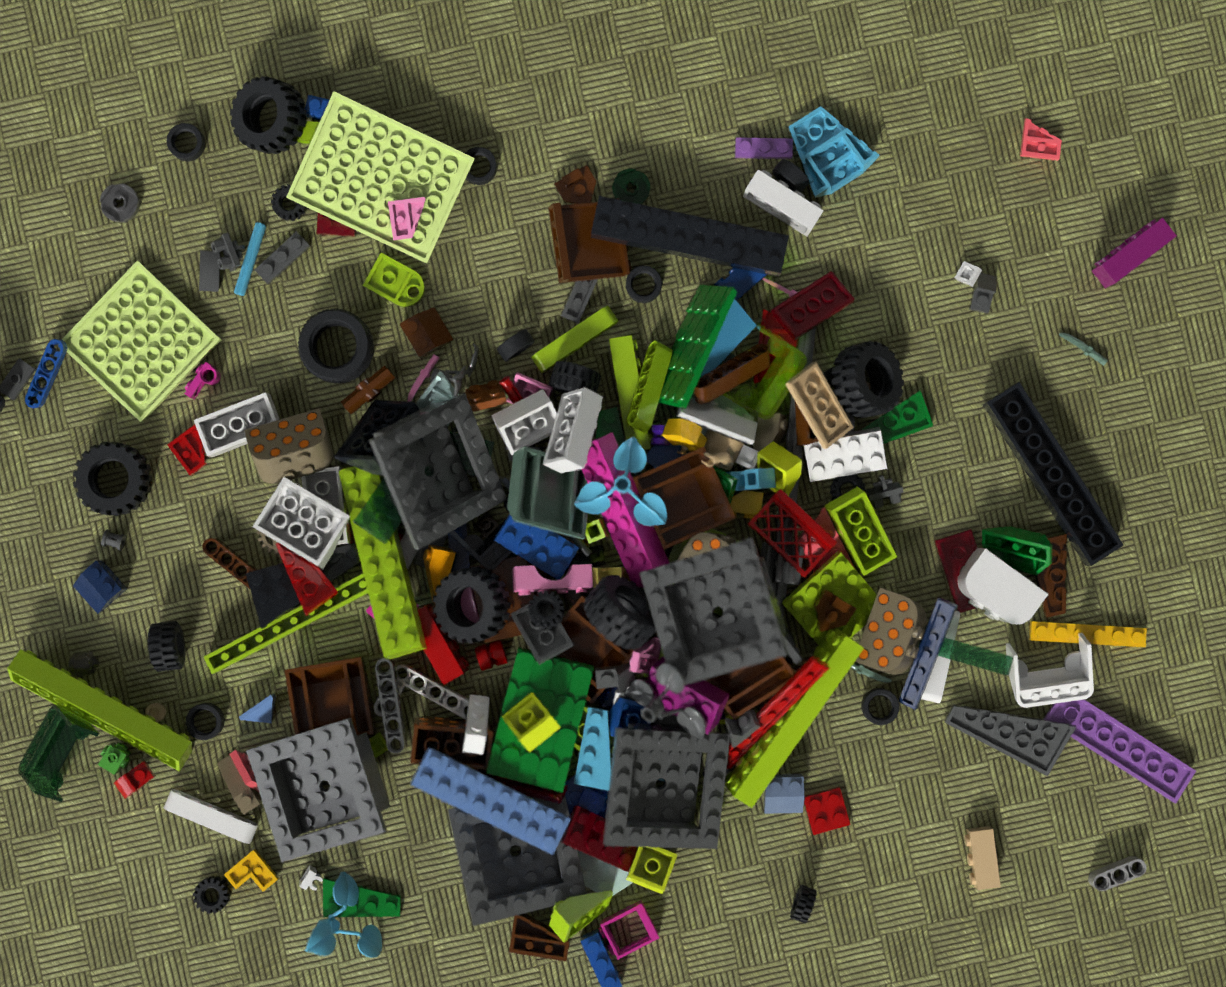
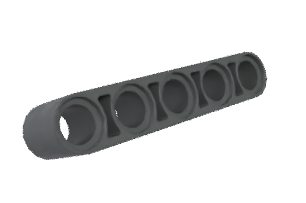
M382 658L377 661L375 670L386 744L390 752L400 753L406 747L407 741L396 667L392 659ZM383 661L388 662L390 665L388 672L381 669ZM385 681H390L393 684L391 691L384 689L383 684ZM388 700L395 702L396 708L394 710L387 708L386 703ZM390 720H397L399 724L398 729H392L389 726ZM399 739L402 743L401 748H394L392 740Z

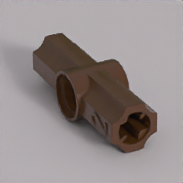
M384 365L370 378L367 377L355 387L356 389L344 398L341 403L352 415L365 403L374 400L381 393L380 391L396 378Z

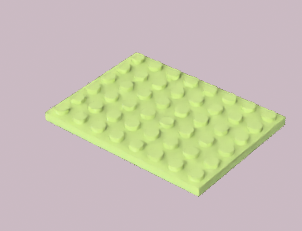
M333 91L286 198L422 262L428 263L475 158ZM425 197L426 201L414 237L393 240L388 201Z

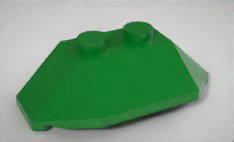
M1012 526L984 528L982 530V548L990 551L1014 570L1038 575L1052 564V545L1045 534Z

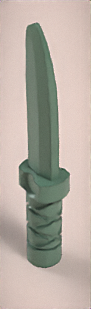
M1059 333L1060 337L1084 351L1083 354L1086 356L1089 355L1103 366L1107 363L1108 359L1093 350L1092 346L1086 345L1072 335Z
M854 662L851 666L853 670H856V673L863 674L877 681L886 683L892 681L887 677L864 668L865 665Z

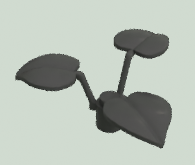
M473 344L474 354L467 370L465 365L460 371H443L434 368L430 383L441 371L450 383H455L454 397H456L462 386L465 374H468L470 378L476 367L479 353L478 345ZM457 427L452 430V432L458 431Z
M664 663L657 669V681L661 685L666 686L657 699L656 695L653 694L651 685L642 679L634 680L624 692L625 696L644 706L641 714L646 721L653 722L657 717L662 719L664 716L679 712L677 715L679 725L686 732L698 738L699 741L704 738L706 731L705 720L702 714L695 708L689 706L685 710L678 708L663 713L664 704L660 700L668 690L680 693L685 688V680L682 674L672 664Z

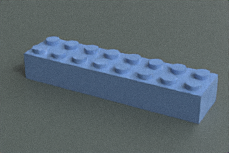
M429 746L410 781L412 786L552 855L570 821L567 815Z

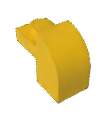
M668 419L662 436L672 445H685L691 452L705 447L707 438L701 433L702 427L686 419Z

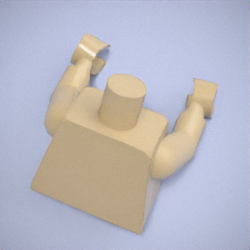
M707 429L705 436L707 438L705 444L707 452L704 455L709 457L710 460L708 462L702 461V463L708 467L714 465L719 469L731 470L744 443ZM681 445V451H677L678 454L683 455L687 451L691 452L685 445Z

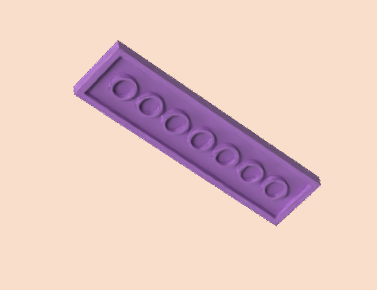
M1084 699L1055 703L1043 719L1076 725L1071 735L1073 739L1173 803H1177L1196 770Z

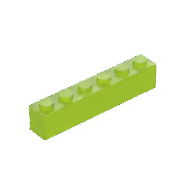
M632 335L610 338L609 344L625 440L635 437L644 451L650 450L651 439L653 438L652 433L648 434V431L643 433L627 424V417L639 379L638 370L641 369L640 359L635 357V351H638L637 341L632 339Z

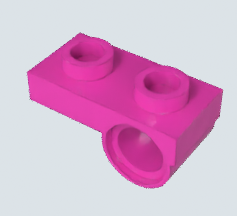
M207 362L197 368V375L185 387L186 392L184 394L194 400L205 384L216 385L221 379L220 372ZM209 371H213L214 378L208 381L206 375Z

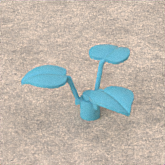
M635 437L623 442L614 454L613 462L615 468L620 471L625 470L623 476L616 478L614 487L606 493V488L603 484L590 482L581 489L574 502L575 506L583 512L601 514L607 511L611 505L610 499L607 496L616 490L621 494L628 492L639 502L634 507V516L640 524L645 526L663 525L667 520L665 504L658 495L647 493L641 500L631 490V483L627 478L629 471L632 473L640 472L645 467L647 461L645 451Z
M346 872L340 873L333 887V899L336 904L343 907L330 914L328 919L318 921L310 935L305 951L320 956L330 955L336 945V938L333 934L341 933L359 936L360 939L357 942L359 951L366 957H378L382 950V936L376 926L367 925L363 928L362 933L339 930L340 923L334 918L346 910L347 905L350 907L355 906L358 901V886L355 880Z

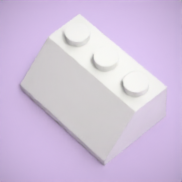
M542 389L493 414L492 418L510 454L513 455L524 446L529 447L551 435L556 411L551 400Z

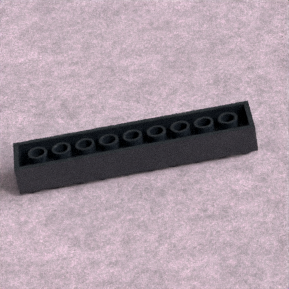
M603 196L598 198L591 231V238L776 277L781 275L789 235Z
M1020 382L1013 384L983 403L982 405L1061 529L1067 534L1068 540L1084 565L1092 566L1124 546Z

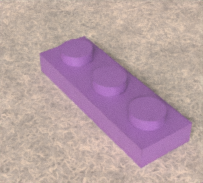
M735 138V158L792 159L793 139Z

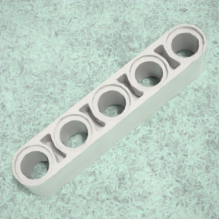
M955 611L922 700L935 703L941 702L960 618L959 611Z
M171 789L164 805V809L247 844H251L258 824L175 789Z

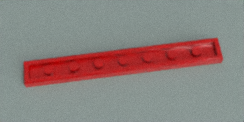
M812 656L756 714L761 727L735 748L729 742L727 768L731 769L829 669L828 663Z

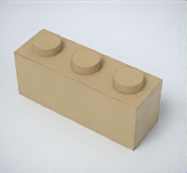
M990 826L966 829L967 835H964L966 847L969 846L967 862L972 869V873H969L971 885H974L977 890L1001 887L993 829Z

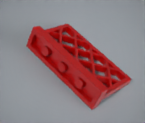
M781 489L775 492L771 499L748 522V525L803 577H806L827 552L837 544V541ZM773 502L779 507V515H769V506ZM790 517L793 520V528H783V518ZM758 518H766L767 529H760L754 522ZM769 518H779L780 528L770 529ZM770 531H780L781 542H773L770 537ZM784 531H794V542H784ZM797 531H804L807 534L808 542H798ZM808 544V555H798V545ZM811 544H818L823 549L820 555H812ZM784 545H794L795 556H788L785 553ZM799 558H809V567L805 571L799 566Z

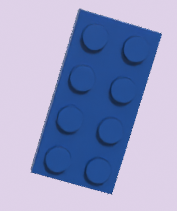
M509 514L494 538V541L557 580L561 579L579 547L553 531L513 521L511 514Z

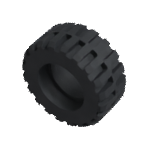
M262 76L251 79V82L247 81L242 85L243 89L237 91L236 99L233 98L232 101L233 109H230V115L232 116L230 122L231 127H235L233 130L235 136L239 137V141L247 145L248 148L260 152L279 154L281 151L289 150L290 145L294 146L298 142L296 139L298 137L301 138L303 134L302 128L306 125L304 117L307 116V111L303 108L305 102L300 98L301 94L292 85L272 77ZM274 99L277 105V117L273 126L263 132L260 126V113L264 105Z
M868 341L846 347L838 354L833 365L835 367L832 368L831 372L833 374L831 379L832 385H834L833 392L837 395L839 403L844 406L843 409L855 417L866 418L885 414L894 409L900 400L899 397L902 396L904 380H902L903 371L899 367L900 362L894 357L893 351L889 350L884 344ZM865 370L869 375L870 389L866 383Z
M102 442L100 445L91 446L89 452L85 451L81 455L83 459L77 460L75 465L78 466V469L73 471V476L76 477V482H73V486L78 489L76 495L83 500L82 504L90 507L91 511L113 516L131 513V510L138 509L140 503L145 502L148 498L145 495L151 491L152 487L149 486V482L153 481L152 475H149L151 467L149 464H146L145 461L147 459L145 456L141 455L136 448L118 442ZM109 461L121 462L126 467L129 475L126 489L116 497L104 495L99 489L97 481L100 469Z
M469 567L449 573L448 576L441 580L442 585H437L435 590L437 595L433 596V602H435L433 613L437 614L435 620L437 624L442 625L441 630L444 633H449V638L457 639L461 643H475L497 635L499 630L504 628L506 625L504 620L509 619L510 613L507 610L511 608V602H508L507 597H510L509 591H505L504 587L506 585L503 581H498L499 576L497 574H490L491 571L486 568ZM467 587L477 591L483 602V613L477 623L470 621L461 609V596Z
M619 575L605 576L585 599L584 608L592 626H595L599 634L605 636V639L612 641L616 646L620 645L624 649L640 648L656 631L645 590L641 587L639 588L633 581H628L625 577H620Z

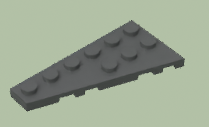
M953 704L944 720L946 724L1046 776L1051 772L1076 728V725L955 704Z

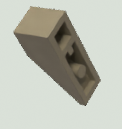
M759 412L754 445L755 450L761 451L773 441L779 445L788 428L787 416L778 413Z
M230 755L217 763L227 787L243 815L262 803L260 793L245 785Z

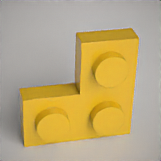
M256 849L251 851L224 874L235 889L251 877L262 892L279 879Z

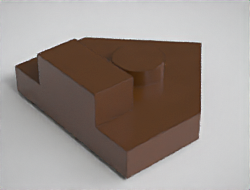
M585 165L563 176L560 181L554 183V186L564 202L574 204L591 203L596 180L588 166Z
M824 588L814 604L818 630L822 632L847 625L857 608Z

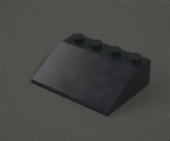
M374 400L334 457L371 474L384 475L370 443V440L374 438L373 434L419 411V407L415 402Z

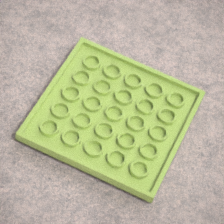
M139 261L132 265L62 339L67 344V353L142 423L221 341L204 322Z

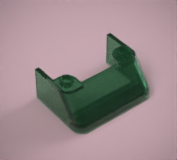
M53 705L47 712L19 764L18 773L34 794L62 802L63 798L57 791L63 784L60 769L77 739L84 740L90 734L97 737L99 733L89 722L56 705Z

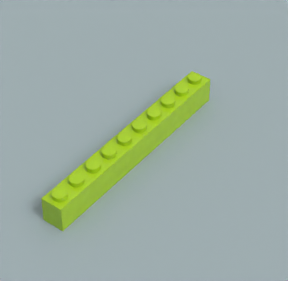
M364 574L336 587L335 589L338 591V594L307 616L302 606L277 620L275 619L265 628L261 629L260 627L204 656L203 658L211 673H218L367 595L368 590Z

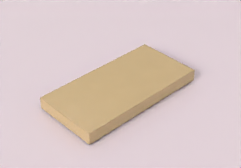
M812 362L785 383L823 449L829 448L854 428L816 362Z

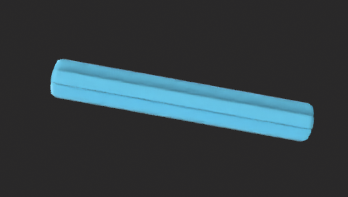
M255 223L234 293L244 296L266 229V225L263 223Z

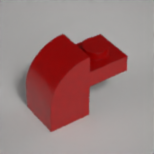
M143 761L113 784L124 799H126L156 776L147 763Z

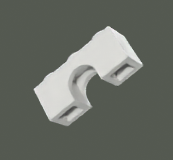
M470 694L463 752L483 754L490 697Z

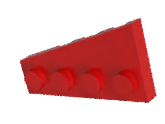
M279 542L276 543V548L306 616L338 594V591L317 565Z

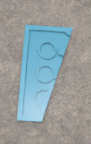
M588 706L574 784L609 790L611 762L608 710Z

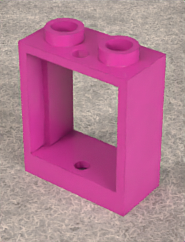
M642 900L600 921L601 927L599 931L603 939L607 937L610 943L607 945L612 956L616 955L617 959L659 939V933ZM637 911L648 935L620 949L608 925Z

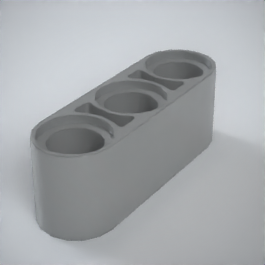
M1129 856L1092 871L1089 874L1088 881L1097 890L1106 891L1144 875L1146 864L1135 856ZM1138 862V868L1132 871V864ZM1120 869V876L1114 878L1115 870ZM1102 876L1103 882L1100 885H1096V879Z

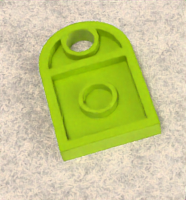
M380 253L362 285L401 307L416 305L423 298L425 292L424 281L416 271L383 253ZM416 287L419 289L418 296L410 297L409 290Z

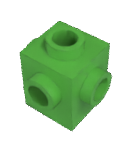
M119 742L107 745L101 753L103 757L98 765L115 775L122 768L125 769L131 760L129 758L131 752L127 750V746Z

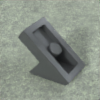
M980 273L974 285L969 310L989 313L993 294L997 290V276Z
M630 664L595 668L597 689L617 687L618 692H622L630 687V684L635 680V672L629 671Z
M751 709L736 720L725 719L726 732L730 734V743L734 748L761 727L755 711Z

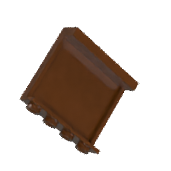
M597 202L568 205L553 203L548 207L559 283L619 278L630 274L631 262L627 257L628 245L591 238Z

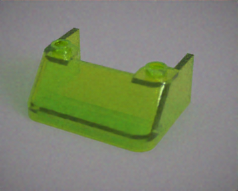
M757 323L756 328L770 337L767 346L769 347V352L776 358L756 389L749 385H743L735 394L728 391L722 396L761 419L767 420L774 416L789 392L785 383L803 370L807 358L801 350Z

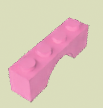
M592 564L572 565L569 567L565 577L557 581L543 578L537 572L535 566H515L512 569L513 592H518L519 595H530V592H542L543 594L545 591H557V594H568L571 590H576L578 594L588 593L587 590L593 588Z

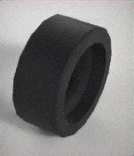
M190 123L175 125L170 129L166 141L169 151L176 158L188 162L196 160L202 155L206 143L204 135L196 126ZM185 131L193 133L197 138V145L190 153L178 151L175 145L177 136Z
M474 147L465 152V154L471 157L482 155L490 162V170L485 176L475 177L469 172L466 180L474 185H484L493 180L497 173V163L491 151L484 147Z
M782 159L773 169V174L777 180L785 182L793 192L795 190L802 192L809 184V179L805 173L786 159Z
M642 265L635 267L626 278L627 293L638 303L653 301L658 297L662 288L660 274L650 266ZM642 273L651 275L655 281L653 292L646 296L637 294L632 286L634 278Z
M523 329L503 342L497 348V351L504 361L507 362L528 349L535 340L527 329Z
M874 688L863 697L861 703L862 712L871 723L887 725L898 716L899 701L891 691L883 688ZM877 695L886 696L891 702V711L884 718L873 716L869 710L870 701Z
M202 703L189 710L185 725L192 737L198 740H208L216 737L222 731L225 718L218 706L212 703ZM209 710L215 715L216 726L211 732L203 733L195 727L194 718L199 711Z

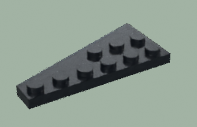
M356 542L335 548L323 569L320 568L331 583L361 564ZM283 563L246 573L261 629L300 604Z

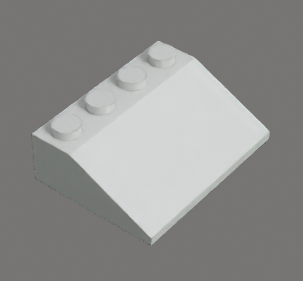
M692 394L686 409L679 407L676 417L692 421L699 426L745 444L754 443L757 422L753 421L754 417L747 414L739 416L735 414L736 410L725 407V410L717 407L718 403L714 401L707 404H699L695 401L694 394Z
M283 477L253 527L323 569L332 556L350 516Z

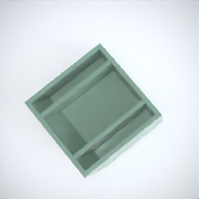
M525 446L515 451L513 454L507 504L513 521L585 539L588 513L583 512L574 504L581 489L588 484L582 469L559 473L543 465L546 452Z

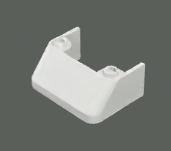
M1078 633L1079 651L1071 652L1065 657V667L1028 672L1027 665L1022 660H1018V656L1010 643H1006L1008 674L1015 700L1019 706L1027 708L1083 700L1093 694L1092 650L1090 642L1083 633Z

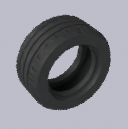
M331 308L330 310L326 309L314 314L313 317L306 321L307 323L302 327L298 338V352L304 366L313 375L330 383H346L355 380V378H358L366 371V368L368 369L374 355V340L368 326L358 316L347 310ZM342 326L350 329L355 336L357 344L355 354L349 362L342 366H327L322 363L317 354L318 338L328 328Z

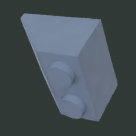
M776 774L764 791V814L803 813L804 776L802 774Z

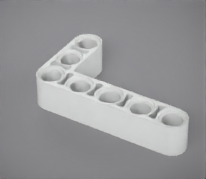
M401 664L396 667L400 696L405 687H408L466 719L465 707L469 704L468 698L409 665ZM400 668L406 669V678L399 677L398 670ZM417 677L424 680V686L421 688L415 685L414 681ZM387 681L386 685L384 686V689L389 691V686L393 684L390 681ZM433 687L440 688L441 695L439 697L432 695L431 690ZM379 696L375 702L374 711L377 715L382 716V711L379 708ZM450 696L457 698L458 704L456 706H451L448 703ZM392 700L387 701L388 709L393 710L396 705L395 702Z

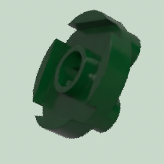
M633 168L622 170L614 179L612 185L613 196L615 199L619 198L622 201L642 205L649 197L650 182L648 177L643 172L641 173ZM628 184L636 185L637 188L634 189V193L626 190Z

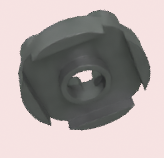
M126 184L110 185L102 192L100 197L103 214L114 222L126 223L137 214L141 203L137 193ZM123 198L124 205L117 208L116 200H122Z

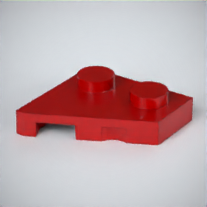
M195 424L167 444L190 476L207 465L204 446Z

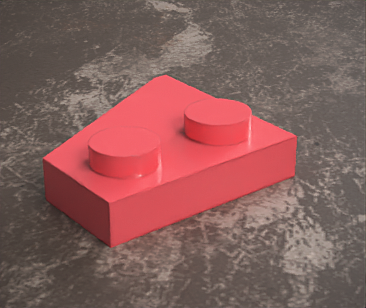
M1026 118L1023 126L1020 156L1058 161L1060 159L1062 140L1054 135H1050L1047 130L1042 127L1039 128L1031 122L1032 120Z
M234 750L229 755L245 785L259 792L248 756L245 753L242 754Z

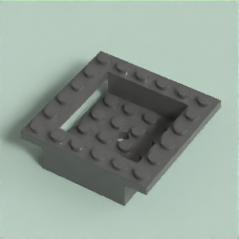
M465 393L459 394L448 401L432 403L373 434L374 438L370 440L415 550L421 549L507 500ZM452 421L455 422L481 490L473 491L447 427V424ZM426 467H429L430 469V475L428 477L425 475Z
M753 538L640 573L666 663H670L678 669L685 680V685L788 655L783 635L787 634L765 559L764 557H759ZM718 606L724 611L721 618H717L714 615V609Z
M351 718L246 750L281 862L387 831L381 812L389 808L390 803L367 732L356 735ZM324 780L330 784L329 790L324 789ZM356 817H360L359 819H355V820L348 821V822H345V823H342V824H338V825H335V826H331V827H328V828H324V829H321V830H318V831H314V832H311V833H307V834H304V835H300V834L305 833V832H308V831H312V830H315V829H318V828H322V827L329 826V825H332V824H336V823H339V822H342V821H346V820H349V819H353V818H356Z
M628 723V728L616 727L603 844L605 846L717 849L730 734L726 732H710L708 735L705 734L704 738L699 741L698 738L686 732L680 725ZM704 752L707 753L698 827L694 824L701 754ZM659 778H664L663 786L656 787V781Z
M565 796L560 804L531 797L570 818ZM457 807L447 809L473 926L555 906L560 900L565 901L569 897L587 894L576 849L560 841L556 847L563 878L562 881L555 851L552 855ZM513 845L520 847V853L516 856L510 854V848Z

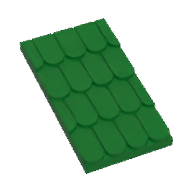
M700 285L686 310L687 315L676 333V340L671 348V360L658 403L686 409L699 378L715 369L757 326L734 299L737 291L733 287Z
M518 647L486 773L563 792L594 666L557 656L539 665L531 650ZM533 692L561 728L529 753L503 720L502 716Z

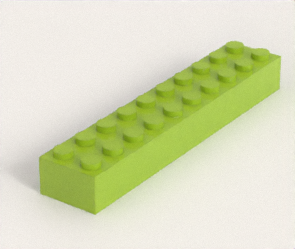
M354 466L339 470L383 656L387 659H393L427 649L384 475L371 474Z
M838 628L830 629L826 633L825 640L815 649L813 656L828 663L829 669L738 760L734 770L725 778V786L733 797L753 808L864 647Z
M20 649L7 668L11 681L179 772L192 753V741H190L187 735L173 732V728L166 724H158L152 716H144L139 713L137 708L131 705L129 707L123 705L122 701L117 697H108L102 689L98 687L92 688L88 686L85 680L71 677L67 670L55 668L53 663L46 659L43 661L38 659L37 655L29 650L25 652Z

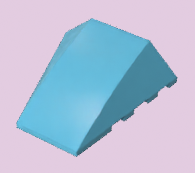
M821 106L789 126L815 198L832 194L859 177L880 156L877 152L872 151L865 142L855 137L848 128L843 127L835 117Z

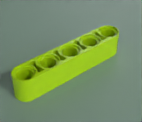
M607 305L542 348L531 359L539 371L544 373L555 366L557 361L564 360L613 327L619 320Z
M656 340L652 341L648 346L627 417V424L643 433H646L652 426L672 356V349Z

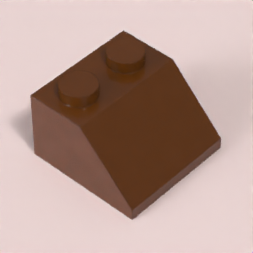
M435 307L417 313L399 324L420 359L454 340Z

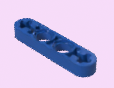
M54 339L47 344L25 396V403L28 407L40 408L44 405L67 352L65 341ZM54 345H58L60 351H56ZM48 360L54 363V368L51 371L46 368ZM41 377H44L47 382L44 388L38 384ZM33 396H36L38 403H34Z

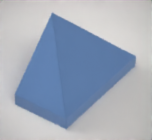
M276 695L268 696L239 716L240 720L271 723Z

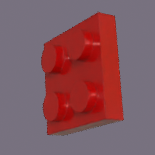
M840 787L804 796V805L813 835L850 825Z

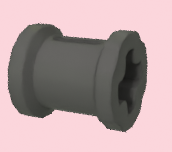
M106 529L102 536L101 545L104 547L107 545L121 551L126 542V534L119 535L111 533L110 530Z

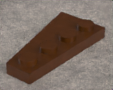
M1067 534L1048 538L1052 545V564L1038 575H1035L1038 587L1048 594L1042 603L1046 618L1066 613L1065 560L1067 559Z

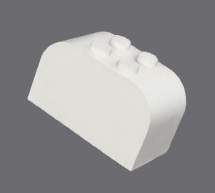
M977 548L972 553L965 566L960 570L957 580L960 591L970 599L968 602L977 609H984V614L992 620H1000L1010 624H1023L1029 621L1048 596L1045 591L985 548Z

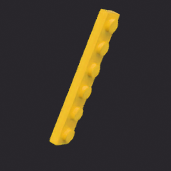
M1030 621L1029 640L1079 643L1078 633H1083L1090 644L1146 647L1147 628Z

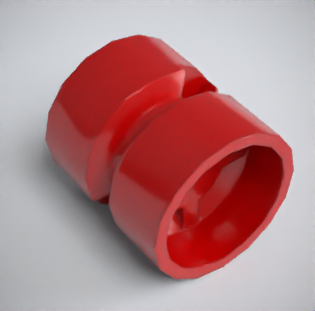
M501 640L491 642L490 646L484 644L475 647L481 671L491 669L493 665L501 666L508 663Z

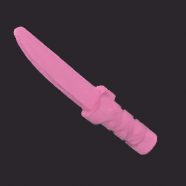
M762 278L768 284L789 294L788 297L798 293L793 289L790 291L769 279Z
M435 354L432 355L424 369H421L419 372L420 375L409 392L408 402L412 401L425 378H429L432 368L440 359Z

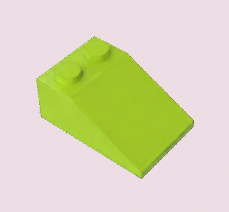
M612 890L573 896L565 901L560 900L553 907L554 911L551 915L549 926L563 942H566L607 911L613 896Z

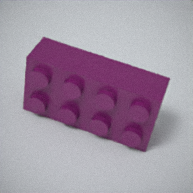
M1163 218L1158 221L1153 219L1141 227L1135 234L1128 237L1125 242L1110 251V254L1095 263L1096 267L1092 272L1106 289L1121 280L1177 235Z
M663 656L652 666L647 679V683L653 688V694L656 695V699L666 687L661 685L656 677L657 669L666 663ZM699 680L686 684L684 690L680 693H674L669 689L660 701L664 704V710L666 711L678 708L685 710L689 706L698 710L705 720V734L708 735L718 725L730 694L705 680Z

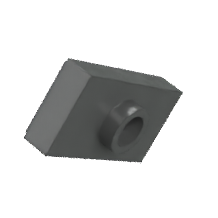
M18 358L1 383L0 392L15 401L37 369Z

